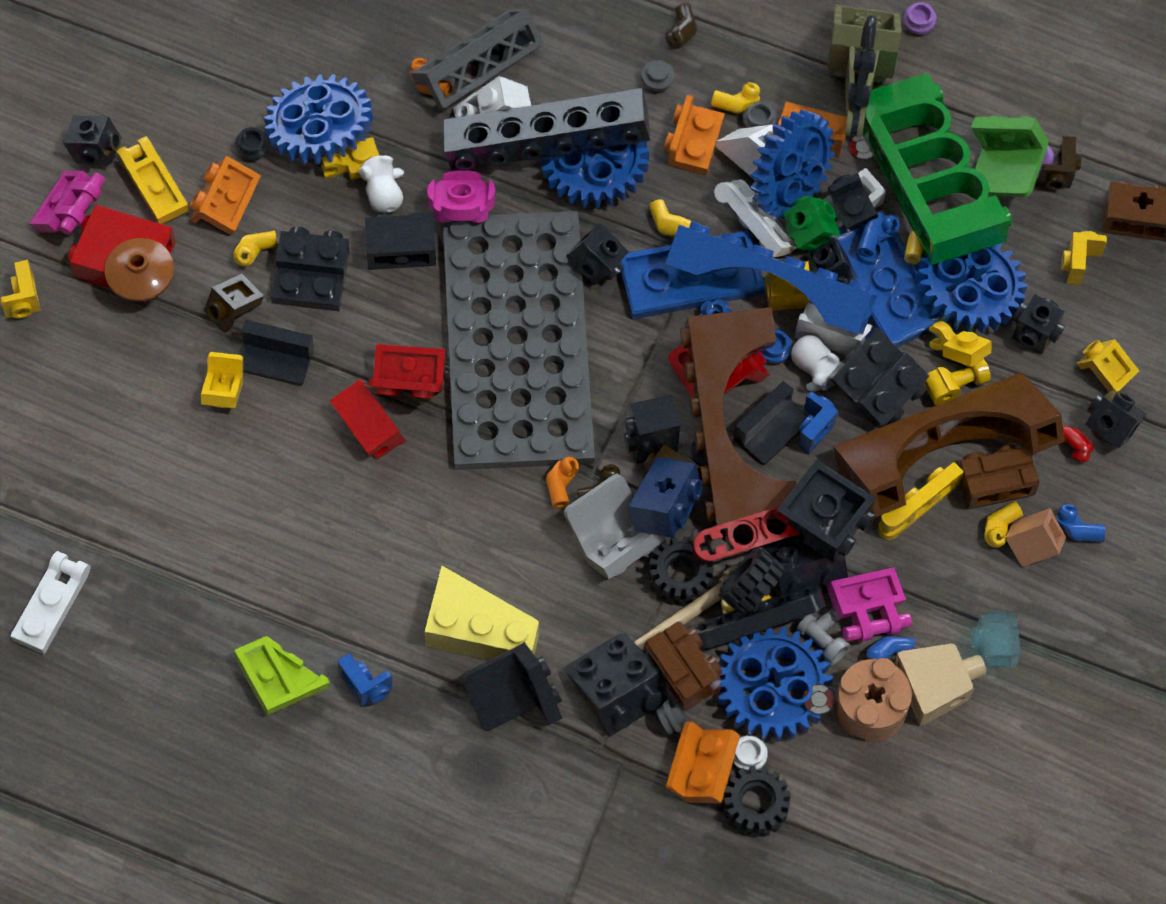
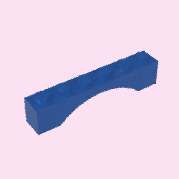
M692 221L689 227L678 226L665 264L697 276H707L718 271L735 268H751L770 272L787 280L802 291L815 305L826 323L856 334H864L877 295L869 292L870 285L853 279L847 285L836 281L837 273L820 267L817 273L804 269L806 262L786 256L785 262L772 257L773 250L754 244L753 250L740 246L742 239L726 233H722L721 239L709 235V227Z

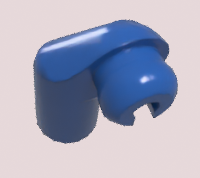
M889 215L867 222L858 246V253L866 257L873 256L878 241L892 237L900 230L901 223L899 218Z
M1065 504L1059 508L1056 519L1062 530L1072 540L1104 542V524H1084L1078 517L1077 508L1071 504Z
M882 637L868 648L866 657L868 659H887L892 654L897 655L901 651L913 650L915 640L913 637Z

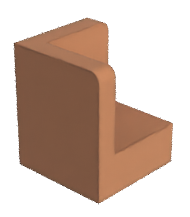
M1050 508L1014 521L1006 537L1021 566H1027L1060 554L1066 539V535Z

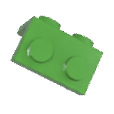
M999 116L974 117L971 129L983 147L975 170L982 173L988 180L990 187L989 196H1029L1032 193L1049 144V140L1036 118L1027 116L1019 118Z

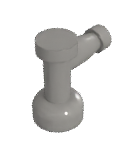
M834 606L818 620L812 614L807 615L797 627V630L802 635L807 634L824 649L823 658L831 666L837 664L850 649V644L845 639H833L826 633L836 620H840L836 615Z

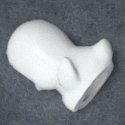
M387 155L368 159L359 170L360 176L368 183L366 193L372 209L385 214L396 211L402 204L403 193L394 179L404 174L403 170L393 168V158Z
M813 335L801 337L792 348V361L797 367L812 376V382L806 385L808 391H818L820 389L825 391L834 385L827 377L841 362H839L837 355L831 353L818 337Z

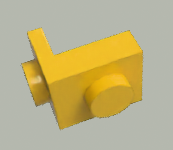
M1092 231L1073 232L1068 251H1063L1061 270L1067 271L1066 284L1080 285L1086 269V256L1101 257L1107 244V236L1098 235Z
M210 352L207 357V375L201 391V405L236 408L243 385V357L235 354Z

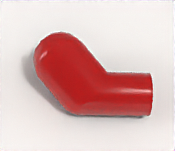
M1063 426L1065 440L1063 443L1069 444L1074 448L1072 458L1075 461L1088 462L1091 458V452H1094L1093 443L1079 429Z

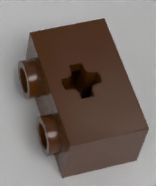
M1111 181L1104 201L1102 233L1166 242V187H1148L1134 185L1129 181Z

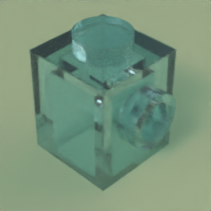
M1001 610L990 611L985 615H981L976 628H972V648L978 649V654L982 657L986 668L1016 667L1021 656L1017 614H1006L1005 611Z

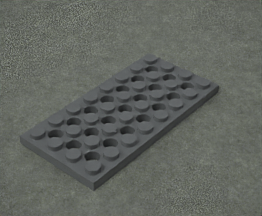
M578 211L488 215V219L479 223L470 220L443 222L455 470L553 466L559 460H563L568 456L575 458L578 464H594L595 453L583 276L580 270L566 257L580 241ZM542 240H550L556 246L550 251H542L537 247V244ZM509 241H515L521 245V249L515 253L505 251L503 246ZM474 243H483L488 249L482 254H474L469 250V247ZM544 270H552L557 274V278L547 282L540 279L538 275ZM511 271H517L523 275V279L518 283H510L505 279V275ZM476 273H484L489 277V280L485 284L478 285L473 283L470 278ZM546 300H553L559 304V308L554 312H546L540 305ZM511 302H520L525 306V309L521 313L514 314L509 312L506 307ZM478 303H485L490 306L491 310L485 315H477L472 311V308ZM547 331H556L561 335V339L555 343H549L542 336ZM514 332H520L527 337V340L522 344H513L508 340V337ZM479 334H488L493 339L486 346H479L473 340ZM555 361L563 366V370L557 374H550L544 369V366L549 362ZM523 363L529 368V371L524 375L518 376L511 373L509 369L513 364ZM480 365H489L494 369V373L488 377H481L476 374L475 370ZM551 393H560L566 400L560 405H551L547 402L546 397ZM518 394H524L530 398L531 402L525 407H518L511 400ZM482 396H491L495 399L496 404L491 408L484 409L478 406L476 402ZM554 424H561L568 431L562 437H554L548 432V429ZM518 426H527L533 433L528 438L520 439L513 434V431ZM485 427H491L497 431L498 435L492 440H483L479 437L478 433Z

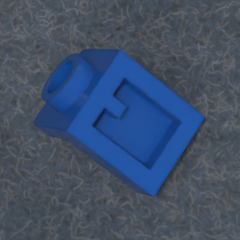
M813 392L806 396L804 411L809 416L798 430L801 433L798 447L807 454H810L834 428L838 411L829 399L824 396L819 397Z
M350 653L337 660L339 675L362 707L370 702L376 704L389 695L390 689L393 687L392 676L389 671H385L372 679L366 665L361 660L356 662Z

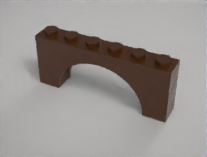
M772 307L688 317L685 327L680 328L682 348H688L690 362H685V374L687 383H693L695 396L690 397V410L692 418L698 417L700 430L694 432L696 451L703 452L704 466H699V474L703 487L708 488L709 500L704 501L705 517L707 522L712 521L714 527L780 506L797 485L796 480L773 479L750 467L734 449L728 437L723 419L724 391L732 371L748 356L758 351L772 348L776 343ZM771 515L767 519L766 524L782 521L776 518L775 515Z
M1020 372L835 445L834 451L838 474L876 498L872 512L876 514L875 517H878L906 505L902 481L906 472L920 458L940 447L964 440L987 438L1010 441L1025 447L1032 454L1063 443L1065 440L1061 413Z

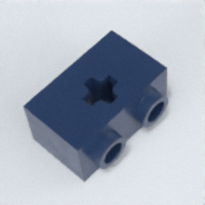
M656 457L629 504L635 531L669 538L675 537L680 526L686 523L689 510L694 501L698 500L702 493V480L698 477L695 463Z

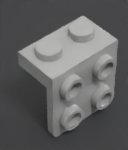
M619 474L612 475L564 510V516L588 565L608 579L623 573L630 564L640 557L650 554L656 546L666 540L664 536L635 531L629 510V504L633 499V495L625 478Z

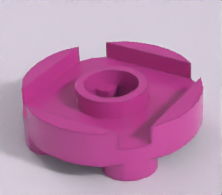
M462 170L447 172L443 174V180L435 184L434 179L428 185V206L434 212V218L439 222H449L451 220L483 222L488 219V212L495 205V186L490 179L489 184L481 180V174L477 172Z

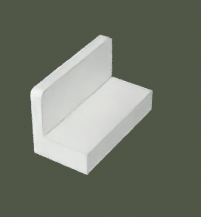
M807 302L803 314L799 316L795 337L800 339L807 335L816 336L828 349L847 356L871 330L872 325H866L864 334L850 332L826 323L815 305Z

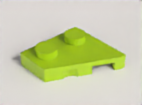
M268 636L234 650L233 656L266 716L329 688L330 682L326 676L321 674L319 677L303 666L304 661L292 653L285 652L281 645Z

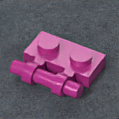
M63 171L29 224L37 232L57 233L60 230L70 235L74 228L80 226L86 218L84 213L91 202H96L101 195L100 188L104 184L105 178L98 173H94L90 178L84 171Z
M894 567L831 581L826 586L838 619L852 618L853 626L842 629L843 638L847 642L856 639L858 642L868 641L872 639L873 635L882 633L888 636L898 634L901 629L911 627L912 625L911 616L908 613L898 615L895 607L902 605L906 598ZM879 610L882 619L870 621L867 613Z

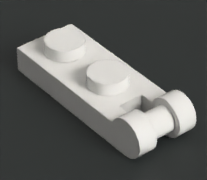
M735 180L719 183L714 191L716 199L722 203L727 202L739 216L740 223L745 228L751 230L759 239L760 246L774 251L773 257L791 254L797 247L795 241L790 238L786 229L777 218L764 213L763 210L757 207L758 202L752 199L755 192L750 190L749 185L745 181Z
M56 551L50 560L45 575L10 635L12 641L45 655L90 572V565L82 561L75 563L68 560V555ZM62 573L71 576L67 584L58 581Z

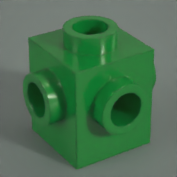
M803 196L792 203L793 207L783 212L787 222L786 231L790 238L795 241L798 249L811 251L831 238L841 236L834 220L836 218L835 211L826 200Z

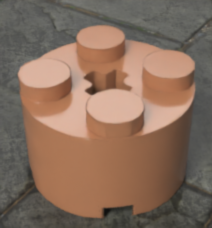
M867 659L854 664L841 678L836 695L835 715L838 723L849 735L866 739L865 741L880 742L889 739L899 731L907 716L912 699L910 683L905 674L889 659Z

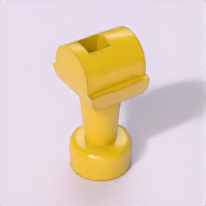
M983 358L972 367L967 366V368L955 372H950L944 367H938L928 373L929 378L924 384L927 386L926 390L933 403L939 405L956 398L961 393L960 387L970 382L978 386L990 382L991 373Z

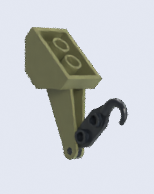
M835 5L827 70H833V74L836 76L845 77V135L862 137L865 113L869 104L873 81L884 82L885 78L893 79L901 39L900 13ZM854 73L859 74L857 84H854Z

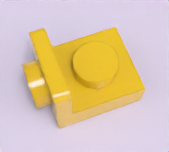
M28 260L14 263L17 275L11 277L14 294L0 298L7 318H25L34 312L41 311L34 276Z
M1115 339L1105 342L1097 340L1091 343L1083 351L1085 356L1077 363L1081 370L1090 368L1108 392L1112 390L1115 392L1120 391L1139 372V369Z

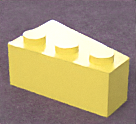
M444 566L441 567L425 628L426 647L491 660L525 642L535 655L539 638L538 620Z

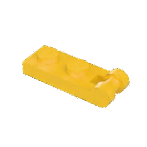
M147 136L138 139L137 144L128 149L124 146L116 151L121 165L126 169L157 223L163 224L189 211L188 203ZM142 156L145 157V159L137 163L134 161Z
M955 462L946 469L942 467L937 468L927 478V484L920 490L913 488L905 495V506L881 515L878 526L880 537L885 540L896 538L956 489L960 484L964 471Z

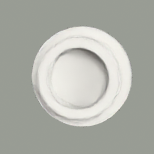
M754 736L741 737L733 764L739 770L744 768L745 772L749 771V766L756 765V770L761 769L766 763L768 756L765 744Z

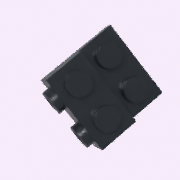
M291 227L289 232L281 231L275 260L276 272L271 293L272 304L340 312L350 255L349 239L343 238V235L337 231H325L323 236L310 234L309 230L303 227Z
M873 327L827 378L874 426L883 427L886 424L899 421L904 414V411L901 409L902 406L909 399L914 401L925 392L927 386L924 382L929 378V375L907 352H901L879 328Z
M816 460L779 506L775 517L804 535V544L834 562L839 554L845 558L856 543V539L853 536L857 530L860 529L865 532L873 522L876 514L872 512L876 498Z

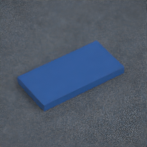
M883 210L877 213L878 218L886 216ZM865 225L849 233L846 228L840 229L841 236L837 239L849 258L859 281L870 285L869 292L877 295L869 317L874 327L879 328L896 347L931 332L929 327L937 321H941L943 314L939 312L931 315L930 311L933 304L921 303L925 294L917 293L920 283L915 280L918 266L904 260L906 246L899 235L895 233L892 237L878 241L874 255L866 257L857 251Z
M750 230L729 234L742 239L740 246L753 250L754 244ZM672 245L629 252L620 261L624 266L620 274L632 320L701 307L708 300L713 302L716 299H721L728 302L765 295L766 291L761 270L735 268L718 271L707 276H697L667 265L665 263Z

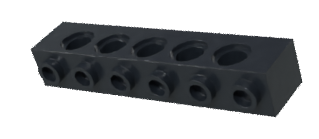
M642 88L444 119V152L452 171H467L478 167L499 166L510 162L536 160L542 157L568 155L574 152L601 150L606 147L625 144L633 145L638 142L650 141L648 106Z

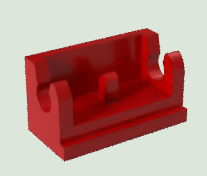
M361 378L329 400L369 456L373 455L376 459H379L406 442Z

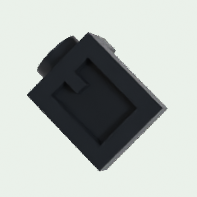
M858 173L852 176L849 174L840 176L827 188L848 233L878 218Z

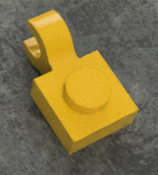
M373 137L367 138L366 141H356L357 150L347 147L345 149L346 157H342L338 153L333 154V162H330L327 157H322L323 164L321 168L325 178H331L348 172L350 180L361 178L359 174L361 166L368 159L379 156Z
M937 321L929 327V331L939 335V337L929 342V346L934 350H943V357L972 367L991 353L992 341L979 337L973 332L962 331L956 335L952 328L943 321Z

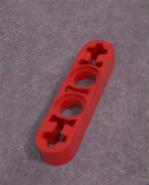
M778 506L699 532L693 539L692 552L698 560L710 563L785 540L801 533L785 524L786 527L782 534H772L768 530L766 525L767 519L771 515H776ZM743 525L750 529L752 539L749 544L740 545L735 542L733 538L735 527ZM725 530V538L728 546L731 548L730 551H726V544L713 549L714 555H710L707 550L701 551L700 545L704 543V537L708 536L710 541H716L723 538L720 531Z

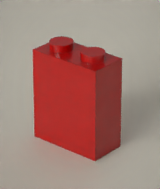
M95 204L91 215H86L82 222V235L78 244L72 245L68 255V263L71 265L74 278L110 288L106 281L104 270L106 260L114 248L131 239L146 238L162 244L171 254L176 244L173 229L163 224ZM135 262L132 266L140 267L144 262Z

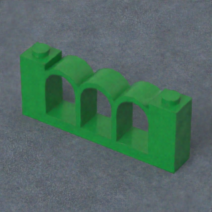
M925 73L872 89L865 113L862 135L911 228L916 234L930 264L933 265L1007 242L1012 218L1008 208L1002 207L996 195L989 197L990 187L984 175L973 168H969L971 154L969 146L961 137L950 133L952 119L949 110L942 104L944 102L942 89L939 84H934L929 73ZM921 124L932 126L938 130L932 134L896 145L889 134ZM939 158L948 159L956 163V166L917 179H913L907 168ZM955 193L968 194L976 199L969 204L932 215L926 204L927 201Z

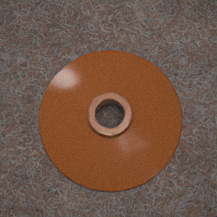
M136 238L125 241L112 250L106 260L104 271L106 281L115 294L130 301H146L159 296L168 288L174 276V263L171 254L162 244L151 239ZM135 262H144L140 267L132 266Z

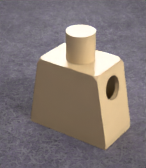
M955 644L901 651L897 653L894 665L905 674L910 683L912 691L910 706L919 726L925 725L967 702L974 690L971 680L986 675V667L982 657L976 655L962 660Z

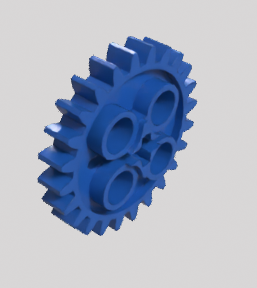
M321 74L318 75L314 82H311L308 76L305 77L303 85L293 81V89L291 91L282 88L281 93L283 97H273L274 106L266 107L268 115L264 117L265 131L272 148H278L280 156L288 153L290 161H294L300 156L302 164H306L310 158H314L315 163L319 164L322 157H327L330 162H333V154L336 153L346 157L345 149L347 147L357 150L356 141H366L364 132H371L370 122L374 121L370 98H367L365 89L359 90L357 82L349 85L347 77L337 82L334 74L327 81L323 80Z
M800 110L799 113L792 111L790 118L785 116L781 118V126L775 124L772 126V136H764L766 145L765 147H758L757 150L761 156L760 159L753 161L752 164L757 166V170L750 175L751 178L756 180L750 187V190L756 192L752 199L758 202L757 207L763 210L764 213L775 218L785 219L783 212L793 207L792 203L803 196L813 197L814 192L821 193L820 183L827 182L828 180L824 174L826 170H830L833 167L828 163V160L835 155V152L830 150L835 143V140L830 138L833 129L828 128L829 122L822 119V116L805 110Z
M647 141L638 142L633 145L625 144L606 147L601 150H587L568 155L540 158L543 177L548 178L549 188L557 187V196L559 198L568 193L569 204L574 203L577 198L581 199L582 208H585L589 201H594L596 209H599L601 200H606L610 206H613V197L615 196L625 201V190L636 193V182L643 183L644 172L649 170ZM618 149H619V150H623L622 152H618V153L612 152V151L618 150ZM569 163H578V164L575 165V166H568V165H567V164H569ZM600 175L608 176V177L603 178V179L596 178V177H598V176H600Z
M1002 243L933 265L930 264L924 253L917 267L918 273L915 278L916 281L920 282L917 293L925 294L921 302L922 304H933L930 314L934 315L940 312L943 314L941 321L947 322L949 319L952 320L954 330L960 324H964L967 332H971L973 326H977L981 334H984L988 325L994 331H997L1000 323L1004 325L1009 324L1011 317H1014L1019 306L1026 298L1024 293L1027 289V284L1023 283L1026 273L1017 271L1021 262L1010 261L1009 259L1013 252L1009 250L1002 253L1000 251Z
M783 626L779 635H774L773 629L770 627L766 629L765 635L761 636L759 632L753 633L751 640L746 636L739 638L740 647L730 643L727 650L730 656L722 654L719 663L723 666L720 667L723 675L719 676L721 679V689L718 692L723 694L718 697L717 703L718 705L729 704L725 709V718L736 715L734 727L737 729L743 724L748 725L747 736H751L757 729L761 731V741H765L769 732L774 733L777 742H780L782 732H787L791 739H795L797 727L804 733H807L810 727L808 720L815 724H818L821 716L810 712L804 703L811 698L812 685L821 684L829 686L832 684L833 676L824 674L829 670L830 663L818 662L822 657V649L811 652L813 640L810 638L802 644L799 642V631L795 632L790 638L787 637L786 627ZM787 657L793 662V665L790 667L780 666L777 664L776 659ZM751 667L756 669L760 675L749 678L741 670ZM797 673H803V674H804L803 677H801V676H794V675L797 674ZM769 679H772L775 684L780 683V686L775 688L773 683L767 682ZM792 689H799L804 693L807 689L809 690L808 695L800 700L793 699L788 694V691ZM747 690L753 692L750 694H744L743 691ZM766 700L771 704L772 708L765 711L759 710L754 705V702Z

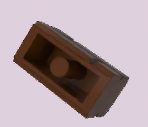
M1014 444L1005 445L999 448L996 453L983 455V452L980 451L969 453L963 457V460H960L958 465L964 471L959 485L966 508L968 509L1033 496L1039 487V477L1033 465L1030 451L1025 447L1017 448Z
M677 621L664 629L662 633L659 632L646 640L644 647L648 658L661 671L665 683L683 710L687 711L721 689L719 676L723 675V672L713 656L706 658L700 650L703 642L695 629L691 627L687 630L681 621Z

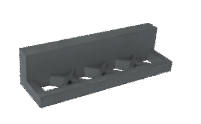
M510 9L410 74L416 85L428 86L438 108L444 109L543 45L544 42L528 9ZM524 26L531 41L522 47L514 43L517 31ZM495 44L505 46L503 58L498 63L489 60L492 47ZM471 60L480 62L478 74L473 79L464 77L467 63ZM446 76L454 78L452 93L444 97L438 81Z

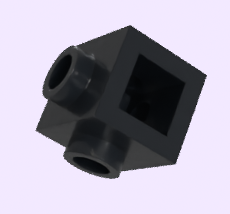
M101 115L73 116L62 143L76 163L87 165L112 164L116 151L120 148L122 137L109 117Z
M599 223L581 238L566 257L585 277L596 285L604 277L610 281L622 270L624 266L620 261L629 251Z
M1034 294L1028 305L1022 302L1013 317V321L1017 322L1012 339L1042 355L1050 341L1056 343L1065 328V325L1061 324L1065 310L1061 309L1053 300L1041 298Z
M1112 390L1103 397L1098 395L1093 400L1087 410L1091 416L1085 425L1092 429L1091 433L1100 441L1110 442L1116 447L1121 448L1129 442L1147 413L1135 406V401L1129 395Z

